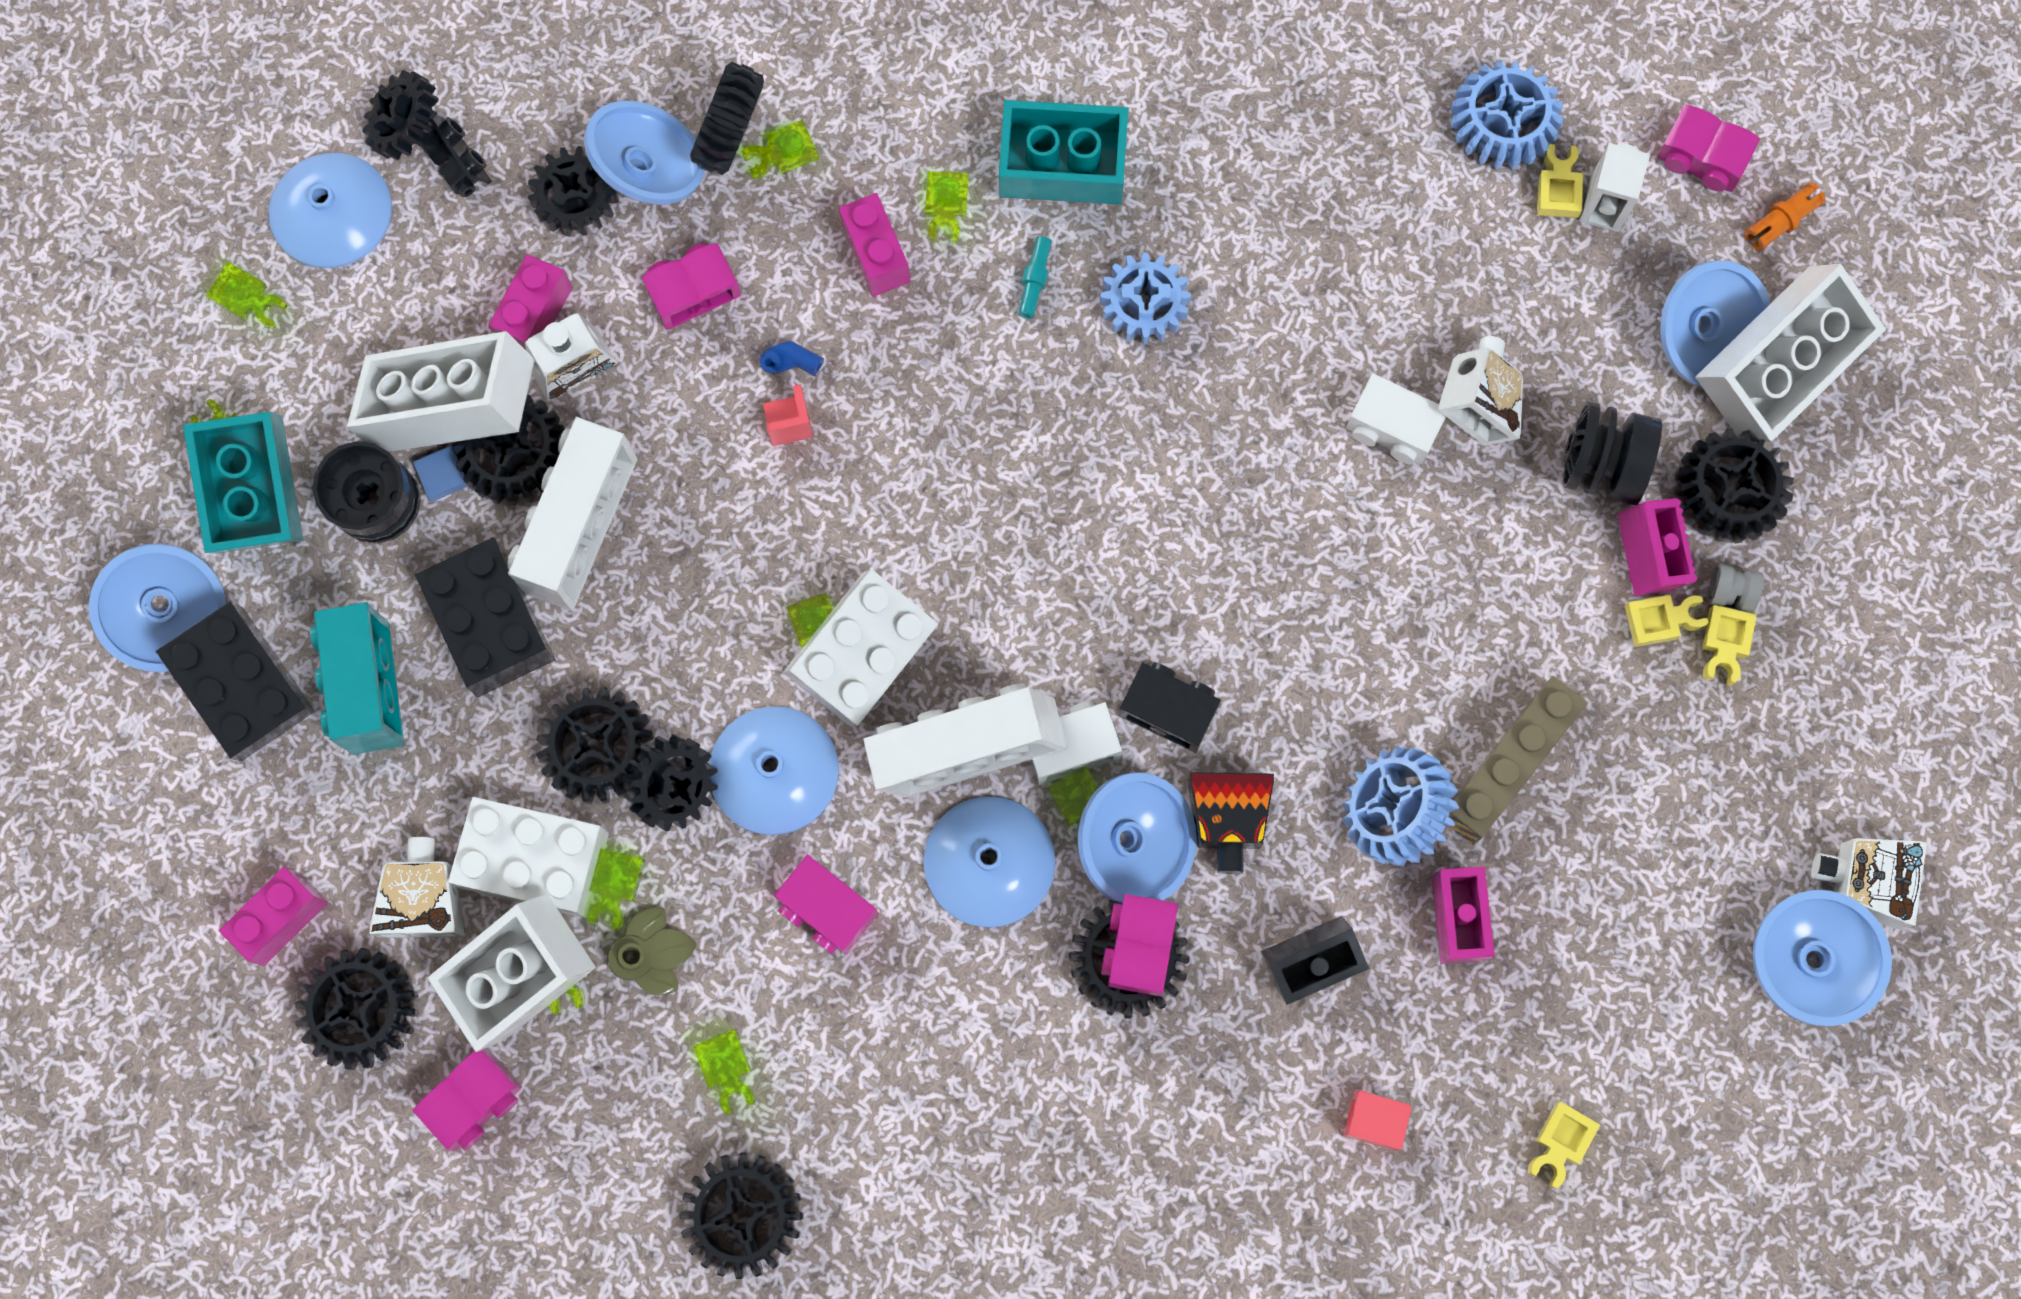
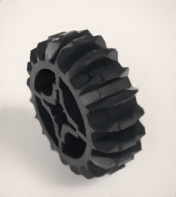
M730 62L725 66L691 150V162L701 166V169L710 173L715 172L723 175L729 171L764 85L763 75L744 64L739 65L735 62Z
M527 394L519 432L463 440V443L453 446L454 453L457 457L461 458L456 462V467L460 472L466 473L463 478L464 482L469 487L476 486L475 492L482 498L490 494V499L496 504H500L506 495L509 504L516 506L519 494L521 493L527 502L533 503L534 495L531 490L538 488L543 494L541 485L544 474L550 466H555L560 454L558 445L561 435L566 428L564 425H558L560 421L558 414L555 411L548 412V406L542 400L534 404L532 397ZM528 422L542 430V449L536 448L533 442L527 441L529 435L526 429ZM515 442L519 445L518 449L513 448ZM481 448L487 449L490 454L495 455L494 465L497 468L494 475L482 468L480 460ZM511 448L508 454H506L503 449ZM533 465L527 471L515 475L522 466Z
M1732 428L1725 430L1721 437L1716 432H1712L1705 438V442L1702 440L1696 441L1691 447L1692 452H1686L1681 458V463L1684 467H1680L1675 474V478L1682 483L1675 487L1674 494L1683 497L1687 496L1679 507L1684 511L1691 508L1694 511L1688 519V524H1696L1701 519L1705 523L1701 531L1702 535H1708L1715 528L1718 529V542H1724L1731 533L1735 544L1742 543L1747 535L1751 540H1756L1763 535V530L1766 532L1772 531L1777 526L1776 520H1781L1786 516L1788 509L1784 505H1788L1794 495L1786 490L1793 485L1794 478L1782 475L1789 468V462H1777L1775 459L1780 452V447L1772 448L1768 451L1764 448L1766 444L1764 440L1751 441L1750 430L1743 431L1737 438ZM1719 457H1734L1740 459L1741 462L1739 465L1730 466L1723 462L1717 464L1712 460ZM1754 470L1760 475L1764 486L1756 481ZM1739 473H1741V476L1737 481L1739 487L1736 490L1738 491H1735L1728 498V494L1732 489L1729 486L1732 482L1731 480H1734ZM1704 484L1713 490L1715 494L1714 502L1708 496ZM1731 505H1740L1746 509L1751 506L1758 510V512L1739 515L1727 512V509Z
M601 687L596 699H594L592 691L589 688H583L581 701H578L572 693L566 695V701L569 704L566 709H563L558 704L552 705L553 712L558 716L555 721L550 718L542 719V725L550 730V733L538 734L536 740L548 747L537 752L536 756L540 761L548 762L541 772L547 778L555 776L551 784L554 789L559 791L567 786L565 794L567 798L574 800L581 793L582 801L585 804H591L595 797V791H597L600 801L606 804L610 802V789H613L620 798H623V793L625 792L621 785L625 782L623 775L633 774L635 770L628 761L630 758L640 761V758L643 757L640 746L642 743L652 741L655 738V734L652 730L643 729L650 722L646 714L636 715L640 706L634 700L625 704L626 696L624 693L618 691L610 699L609 690L606 687ZM594 713L614 715L609 721L604 719L596 726H586L579 721V719ZM626 725L629 734V746L625 758L621 761L615 754L614 746L617 739L621 736L619 731ZM570 730L576 737V747L569 755L571 760L565 765L562 751L563 742L567 732ZM582 733H586L591 739L594 738L604 745L603 749L609 755V758L591 749L587 745L588 741L582 736ZM595 764H605L613 770L607 775L597 778L576 776L582 769L587 771Z
M1110 900L1108 904L1111 915L1106 916L1100 907H1095L1092 912L1098 923L1094 925L1085 918L1080 922L1081 928L1089 933L1087 937L1080 934L1073 935L1072 942L1084 948L1083 951L1069 953L1070 961L1083 962L1082 967L1071 971V976L1073 979L1087 977L1088 981L1083 983L1078 988V991L1081 995L1088 993L1092 988L1097 992L1091 1000L1090 1004L1092 1007L1096 1008L1099 1006L1102 999L1105 998L1110 1001L1106 1010V1014L1109 1016L1114 1015L1117 1004L1124 1005L1123 1015L1125 1019H1131L1133 1014L1132 1005H1139L1141 1015L1147 1017L1150 1015V1008L1147 1002L1152 1000L1155 1006L1162 1010L1166 1007L1163 997L1144 993L1124 994L1125 990L1110 989L1099 979L1093 967L1092 952L1102 955V958H1104L1106 947L1115 949L1116 943L1110 941L1103 942L1097 939L1103 931L1110 927L1114 903L1118 904ZM1175 921L1174 933L1180 927L1177 921ZM1185 937L1174 939L1171 944L1163 991L1173 998L1178 995L1179 991L1170 983V980L1184 982L1187 977L1186 973L1175 969V965H1185L1190 961L1188 955L1176 954L1175 952L1176 949L1187 945Z
M360 948L356 956L350 950H342L340 953V964L334 957L328 956L324 958V965L327 971L324 972L317 968L310 970L311 977L316 982L314 985L306 983L300 985V990L309 994L307 1001L299 1000L295 1003L297 1009L306 1011V1016L300 1017L295 1021L296 1026L301 1028L310 1027L302 1036V1042L305 1044L316 1042L312 1054L319 1058L327 1054V1064L336 1067L343 1060L345 1069L355 1070L360 1061L363 1068L369 1069L374 1066L375 1056L380 1061L387 1062L390 1060V1052L386 1046L390 1045L397 1050H401L404 1048V1043L397 1037L398 1033L402 1032L411 1035L414 1032V1028L411 1025L403 1024L405 1016L417 1017L419 1014L418 1009L406 1007V1002L414 1001L418 998L417 991L402 990L411 983V975L406 973L398 975L402 966L401 963L395 960L387 963V954L380 951L371 958L370 950L366 948ZM356 973H371L383 985L377 989L370 987L360 992L355 984H351L348 976ZM333 989L336 995V1004L333 1010L325 1015L326 1001ZM388 998V1015L380 1029L377 1022V1013L388 1002ZM354 1000L364 1003L359 1008L360 1017L349 1014L355 1009ZM349 1026H353L357 1033L364 1035L367 1041L358 1045L346 1046L335 1039L331 1033L337 1029L344 1030Z
M741 1152L739 1154L738 1167H734L729 1155H724L721 1157L722 1172H719L714 1164L708 1163L704 1166L706 1173L710 1177L708 1182L699 1176L692 1178L691 1182L701 1191L699 1195L688 1192L684 1193L683 1200L694 1203L695 1207L694 1211H681L679 1217L683 1220L693 1219L694 1227L682 1230L681 1234L683 1238L697 1235L699 1239L698 1242L689 1248L691 1255L700 1253L703 1249L707 1250L708 1253L702 1259L701 1266L709 1268L716 1259L720 1260L717 1268L718 1276H726L730 1265L734 1264L735 1278L743 1279L746 1274V1264H750L753 1275L758 1277L763 1274L760 1260L765 1259L768 1266L774 1269L779 1266L778 1258L773 1253L776 1249L786 1256L792 1253L793 1249L783 1239L785 1236L794 1239L800 1238L801 1232L798 1229L790 1228L789 1222L790 1220H803L804 1213L800 1211L790 1212L789 1204L798 1203L802 1200L800 1193L786 1196L784 1190L791 1187L795 1182L792 1177H786L779 1183L775 1180L782 1170L780 1164L775 1163L766 1173L763 1171L766 1165L765 1156L758 1155L753 1168L749 1167L748 1153ZM739 1176H748L759 1180L771 1191L774 1198L760 1202L751 1201L746 1196L744 1188L741 1187ZM725 1182L727 1191H725L727 1198L726 1207L722 1213L706 1220V1209L710 1197ZM738 1202H744L743 1208L758 1209L763 1207L762 1211L753 1213L752 1217L746 1219L747 1227L745 1229L739 1228L740 1223H720L721 1220L730 1218L732 1214L737 1212L736 1204ZM778 1211V1221L774 1234L767 1244L759 1249L756 1241L758 1239L756 1232L757 1224L761 1218ZM723 1229L732 1230L737 1235L739 1243L743 1244L745 1255L733 1254L722 1249L713 1240L710 1233Z

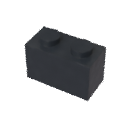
M1142 662L1119 708L1118 716L1197 753L1218 710L1221 699L1215 697V691L1205 684L1192 681L1191 685L1175 678L1176 673L1165 665L1153 662L1152 666H1149Z
M1343 916L1261 951L1275 986L1286 1005L1370 969L1353 928Z

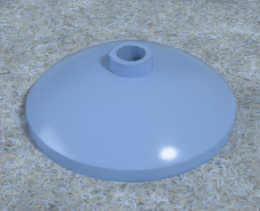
M638 101L612 102L599 108L592 115L586 126L584 147L591 165L609 186L633 200L657 205H667L683 201L696 191L704 176L705 170L691 162L690 153L696 140L695 136L676 117L656 106Z
M345 153L318 154L297 163L279 180L269 203V224L277 243L296 261L317 268L342 267L365 257L383 239L392 215L390 191L381 174L365 160ZM328 195L325 202L317 203L318 198Z
M1731 261L1705 262L1683 274L1668 294L1661 316V342L1671 367L1681 378L1690 384L1702 387L1695 377L1771 304L1764 285L1752 271L1741 264ZM1699 320L1701 321V328H1700V330H1699V327H1698Z
M144 544L118 554L101 570L91 590L89 616L96 637L113 657L139 670L167 672L169 670L156 653V650L227 604L220 579L202 558L189 550L170 544ZM155 596H164L168 600L169 605L165 609H157L153 606L152 599Z
M778 706L758 708L735 719L717 739L709 761L718 770L716 774L709 777V781L718 785L717 790L712 791V794L720 809L738 826L763 835L791 833L813 822L830 803L837 787L839 775L837 753L831 738L824 728L813 718L801 711ZM774 758L778 760V767L775 771L765 772L763 770V764L767 759Z
M1148 773L1122 774L1101 785L1088 800L1078 829L1080 860L1091 883L1110 900L1123 904L1125 894L1165 900L1183 884L1194 862L1197 845L1194 818L1182 794L1168 781ZM1121 833H1123L1126 837V843L1124 846H1121L1120 844Z
M978 797L956 805L936 823L926 844L924 871L932 895L939 905L951 916L973 926L1001 927L1023 919L1043 901L1054 876L1055 852L1046 827L1028 808L1006 798ZM984 851H994L998 856L997 861L992 865L983 864L980 857Z
M1811 890L1782 900L1763 918L1756 932L1753 945L1755 973L1762 990L1769 1000L1789 1017L1814 1026L1842 1025L1861 1018L1880 1001L1891 977V949L1881 924L1861 903L1838 892ZM1809 952H1814L1818 955L1820 963L1817 968H1812L1807 964L1806 956Z

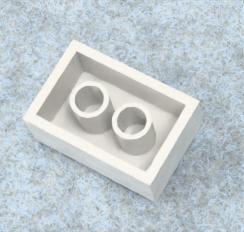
M869 569L863 572L783 673L847 725L858 726L937 627L938 623L873 569Z
M472 797L448 883L462 890L519 903L547 893L559 912L586 918L609 833L599 825Z
M546 893L516 904L427 978L475 1052H478L511 1036L596 967Z

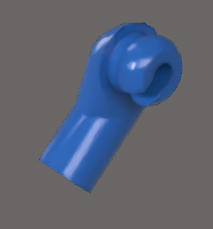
M787 341L766 349L760 356L759 363L762 370L766 373L778 374L798 367L812 376H816L824 363V358L795 342Z

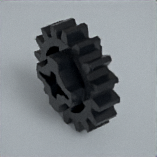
M402 70L399 78L393 74L389 77V85L387 87L382 84L378 87L379 91L369 101L373 105L372 110L364 114V118L369 123L362 129V132L368 135L365 143L372 147L371 150L387 159L391 157L395 160H399L402 153L410 156L412 145L421 146L423 144L422 139L432 130L428 125L429 120L437 117V112L432 110V107L439 101V98L433 95L436 87L429 83L428 79L414 71L409 73Z
M581 146L576 148L574 155H569L565 147L560 148V157L557 159L549 153L545 155L548 165L545 168L539 165L534 167L539 179L528 180V185L533 192L528 196L532 207L536 208L534 212L539 221L547 220L546 223L552 232L556 231L561 225L565 235L569 237L573 232V228H579L583 236L587 235V225L593 224L598 229H601L603 226L600 217L604 215L612 218L614 215L609 203H619L620 199L617 191L598 175ZM596 177L600 181L599 194L593 188ZM549 189H551L554 193V195L551 198L553 201L552 205H550L548 202Z
M672 734L669 742L660 736L655 737V748L653 749L644 744L641 745L640 750L643 757L640 761L630 758L628 761L635 768L634 773L623 775V780L632 785L631 789L623 793V797L633 803L629 808L631 813L641 818V821L652 828L658 826L664 831H670L672 823L681 829L686 828V817L688 816L699 820L701 818L698 810L700 805L710 807L712 804L710 799L706 797L707 792L717 790L718 785L709 781V777L718 772L715 766L707 763L712 755L700 748L699 743L690 738L685 740L677 734Z

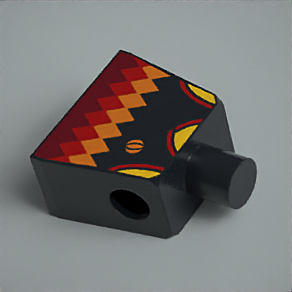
M1190 772L1188 776V791L1196 826L1198 848L1217 849V873H1244V849H1260L1263 845L1274 774Z

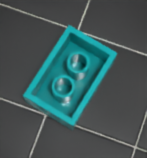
M1004 100L998 175L999 198L1122 205L1128 107Z
M269 411L183 425L204 553L221 554L304 541L282 415Z
M367 602L314 611L316 626L310 628L312 646L315 652H319L321 668L315 670V679L320 694H324L326 710L320 713V722L324 735L353 755L405 746L389 622Z

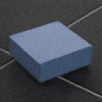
M452 445L413 462L431 503L469 487L463 480L465 473L460 472L456 467L459 457L454 453Z

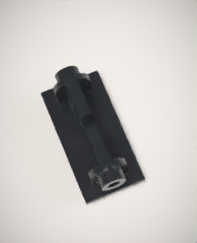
M437 116L430 119L431 124L428 125L432 130L422 139V146L435 165L440 166L447 158L450 160L439 171L455 194L460 193L462 197H468L474 193L476 189L474 184L481 181L490 184L492 180L484 170L487 164L478 152L467 146L463 140L465 132L462 127L450 117L445 119Z

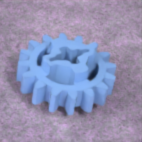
M1143 252L1141 262H1135L1134 258L1128 255L1126 256L1125 268L1115 263L1112 266L1114 278L1104 277L1103 288L1106 290L1100 293V304L1106 306L1103 309L1104 320L1114 319L1112 323V331L1114 333L1119 332L1123 328L1127 330L1126 341L1130 342L1135 334L1141 335L1143 344H1148L1149 336L1155 334L1157 339L1162 342L1165 340V329L1177 333L1180 324L1177 319H1187L1189 309L1185 306L1190 304L1191 293L1184 290L1187 288L1188 279L1187 277L1176 278L1179 270L1177 264L1169 268L1164 267L1165 256L1160 255L1156 262H1150L1148 252ZM1136 277L1130 284H1125L1128 280ZM1144 285L1147 287V294H1149L1150 299L1148 310L1144 309V302H1142L1141 297ZM1125 312L1131 313L1137 320L1129 317ZM1160 312H1167L1163 317L1153 321Z

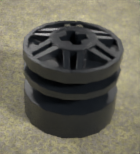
M1588 401L1584 405L1568 437L1563 458V487L1576 490L1585 473L1584 493L1593 494L1602 478H1606L1607 499L1637 506L1647 489L1655 466L1662 435V421L1658 418L1630 413L1622 429H1618L1617 408L1607 407L1599 423L1600 404Z
M355 441L340 445L323 458L315 471L312 490L316 506L328 521L360 542L379 544L394 540L406 532L418 516L421 495L416 479L390 452L374 443ZM371 491L379 497L378 501L374 504L366 497Z

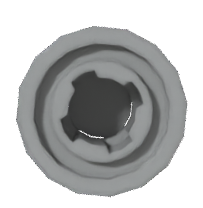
M1718 563L1711 575L1707 604L1722 607L1726 604L1734 605L1739 611L1753 614L1762 594L1763 573L1752 570L1742 573L1735 571L1731 565Z

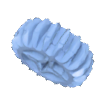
M1500 59L1495 63L1493 70L1484 64L1479 68L1478 74L1471 72L1466 77L1464 84L1458 87L1455 94L1456 100L1453 101L1451 106V114L1454 115L1451 120V129L1459 130L1456 135V143H1466L1469 141L1465 149L1466 156L1479 151L1481 153L1479 157L1480 165L1485 163L1488 157L1495 159L1494 167L1496 170L1501 168L1504 160H1508V164L1513 171L1515 168H1518L1521 161L1529 166L1534 163L1536 156L1541 158L1545 156L1549 145L1556 142L1559 136L1558 130L1563 124V116L1559 115L1563 108V101L1555 100L1558 93L1557 87H1545L1548 81L1547 74L1538 78L1533 75L1535 71L1534 65L1528 67L1526 71L1520 70L1518 60L1513 62L1510 68H1506ZM1496 92L1493 102L1486 103L1484 107L1476 108L1475 104L1481 97L1488 93ZM1538 120V128L1526 136H1518L1522 126L1528 125L1530 121Z
M1396 746L1392 753L1388 750H1380L1378 761L1366 758L1367 769L1364 772L1354 771L1358 779L1355 786L1345 787L1348 793L1351 794V799L1341 804L1344 810L1349 812L1342 820L1345 826L1350 829L1347 836L1353 843L1357 844V848L1360 849L1361 853L1368 857L1372 856L1374 860L1382 864L1392 863L1395 866H1404L1406 860L1411 863H1419L1421 851L1427 855L1434 854L1433 843L1436 840L1447 842L1442 833L1445 826H1456L1453 819L1449 817L1450 812L1459 809L1457 802L1451 799L1458 792L1455 785L1450 782L1453 776L1442 766L1437 758L1427 755L1418 748L1414 749L1411 747L1408 750L1405 747ZM1418 777L1421 785L1416 787L1407 785L1406 778ZM1383 825L1392 827L1394 834L1383 836L1379 827Z

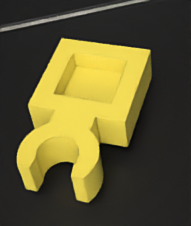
M1555 144L1549 145V149L1544 156V164L1548 170H1541L1538 176L1537 215L1579 218L1582 212L1583 173L1571 172L1578 159L1577 146L1571 145L1567 159L1560 160L1555 156Z
M1671 595L1628 602L1624 607L1634 647L1677 640L1681 636L1679 627L1687 631L1702 629L1709 623L1708 618L1696 620L1688 613L1689 607L1699 606L1703 602L1702 596L1687 597L1678 606H1673Z
M1713 605L1709 608V623L1705 628L1702 650L1714 652V655L1704 666V680L1710 681L1715 675L1716 667L1720 666L1728 673L1726 685L1732 686L1738 681L1741 669L1736 658L1745 659L1750 655L1756 614Z
M1556 1102L1536 1139L1537 1143L1547 1149L1543 1155L1532 1159L1528 1166V1174L1536 1176L1541 1166L1548 1164L1554 1172L1548 1186L1551 1188L1560 1187L1566 1177L1564 1163L1566 1160L1574 1165L1581 1163L1600 1124L1563 1102Z

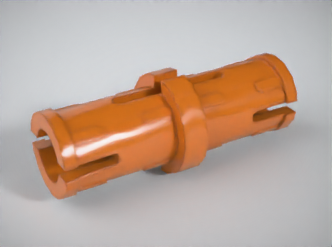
M1807 183L1787 201H1778L1774 204L1767 216L1744 231V237L1749 242L1760 233H1763L1764 235L1752 244L1756 251H1763L1767 245L1784 232L1791 233L1799 227L1801 219L1824 205L1826 202L1824 193L1821 191L1811 200H1807L1819 188L1814 183Z

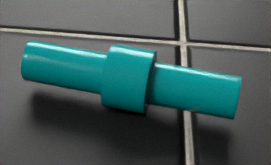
M1044 236L1036 237L1030 265L1025 266L1021 284L1024 286L1018 315L1026 319L1034 318L1040 290L1045 289L1049 274L1046 265L1052 240Z

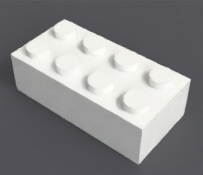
M1841 264L1809 266L1695 378L1738 437L1743 431L1750 430L1751 441L1764 440L1765 442H1772L1886 328Z
M506 331L366 355L347 428L363 442L374 443L388 452L519 432L535 359Z
M575 417L571 429L566 428L561 435L558 445L559 457L555 466H550L544 474L541 485L543 494L538 505H533L528 511L524 524L527 531L521 544H516L513 547L507 563V567L510 569L508 574L526 595L572 612L637 462V457L624 433L579 417Z
M1023 683L1014 684L1000 689V696L988 700H984V697L968 698L958 703L959 709L943 713L941 709L931 710L917 716L918 722L903 726L901 722H895L878 727L876 735L863 739L875 790L901 797H909L1067 749L1055 698L1043 694L1037 689L1026 687Z

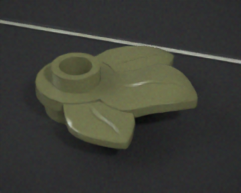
M663 907L648 908L631 918L625 936L612 944L607 957L608 966L616 977L626 981L635 980L646 993L657 996L670 994L678 990V981L673 969L681 966L689 959L696 948V942L683 932L666 929V912ZM627 950L635 951L639 961L636 964H627L624 962L622 954Z

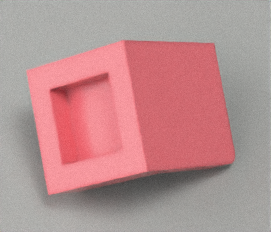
M801 384L793 386L794 397L763 403L767 421V432L772 446L813 438Z
M1355 1091L1343 1136L1394 1151L1402 1150L1411 1106L1364 1091Z

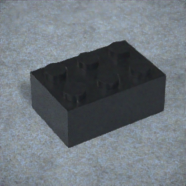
M494 537L414 574L466 688L477 698L556 660L525 593L508 574L510 570L507 567L508 557L505 550Z
M231 601L156 650L162 662L230 759L245 760L315 712L245 609Z

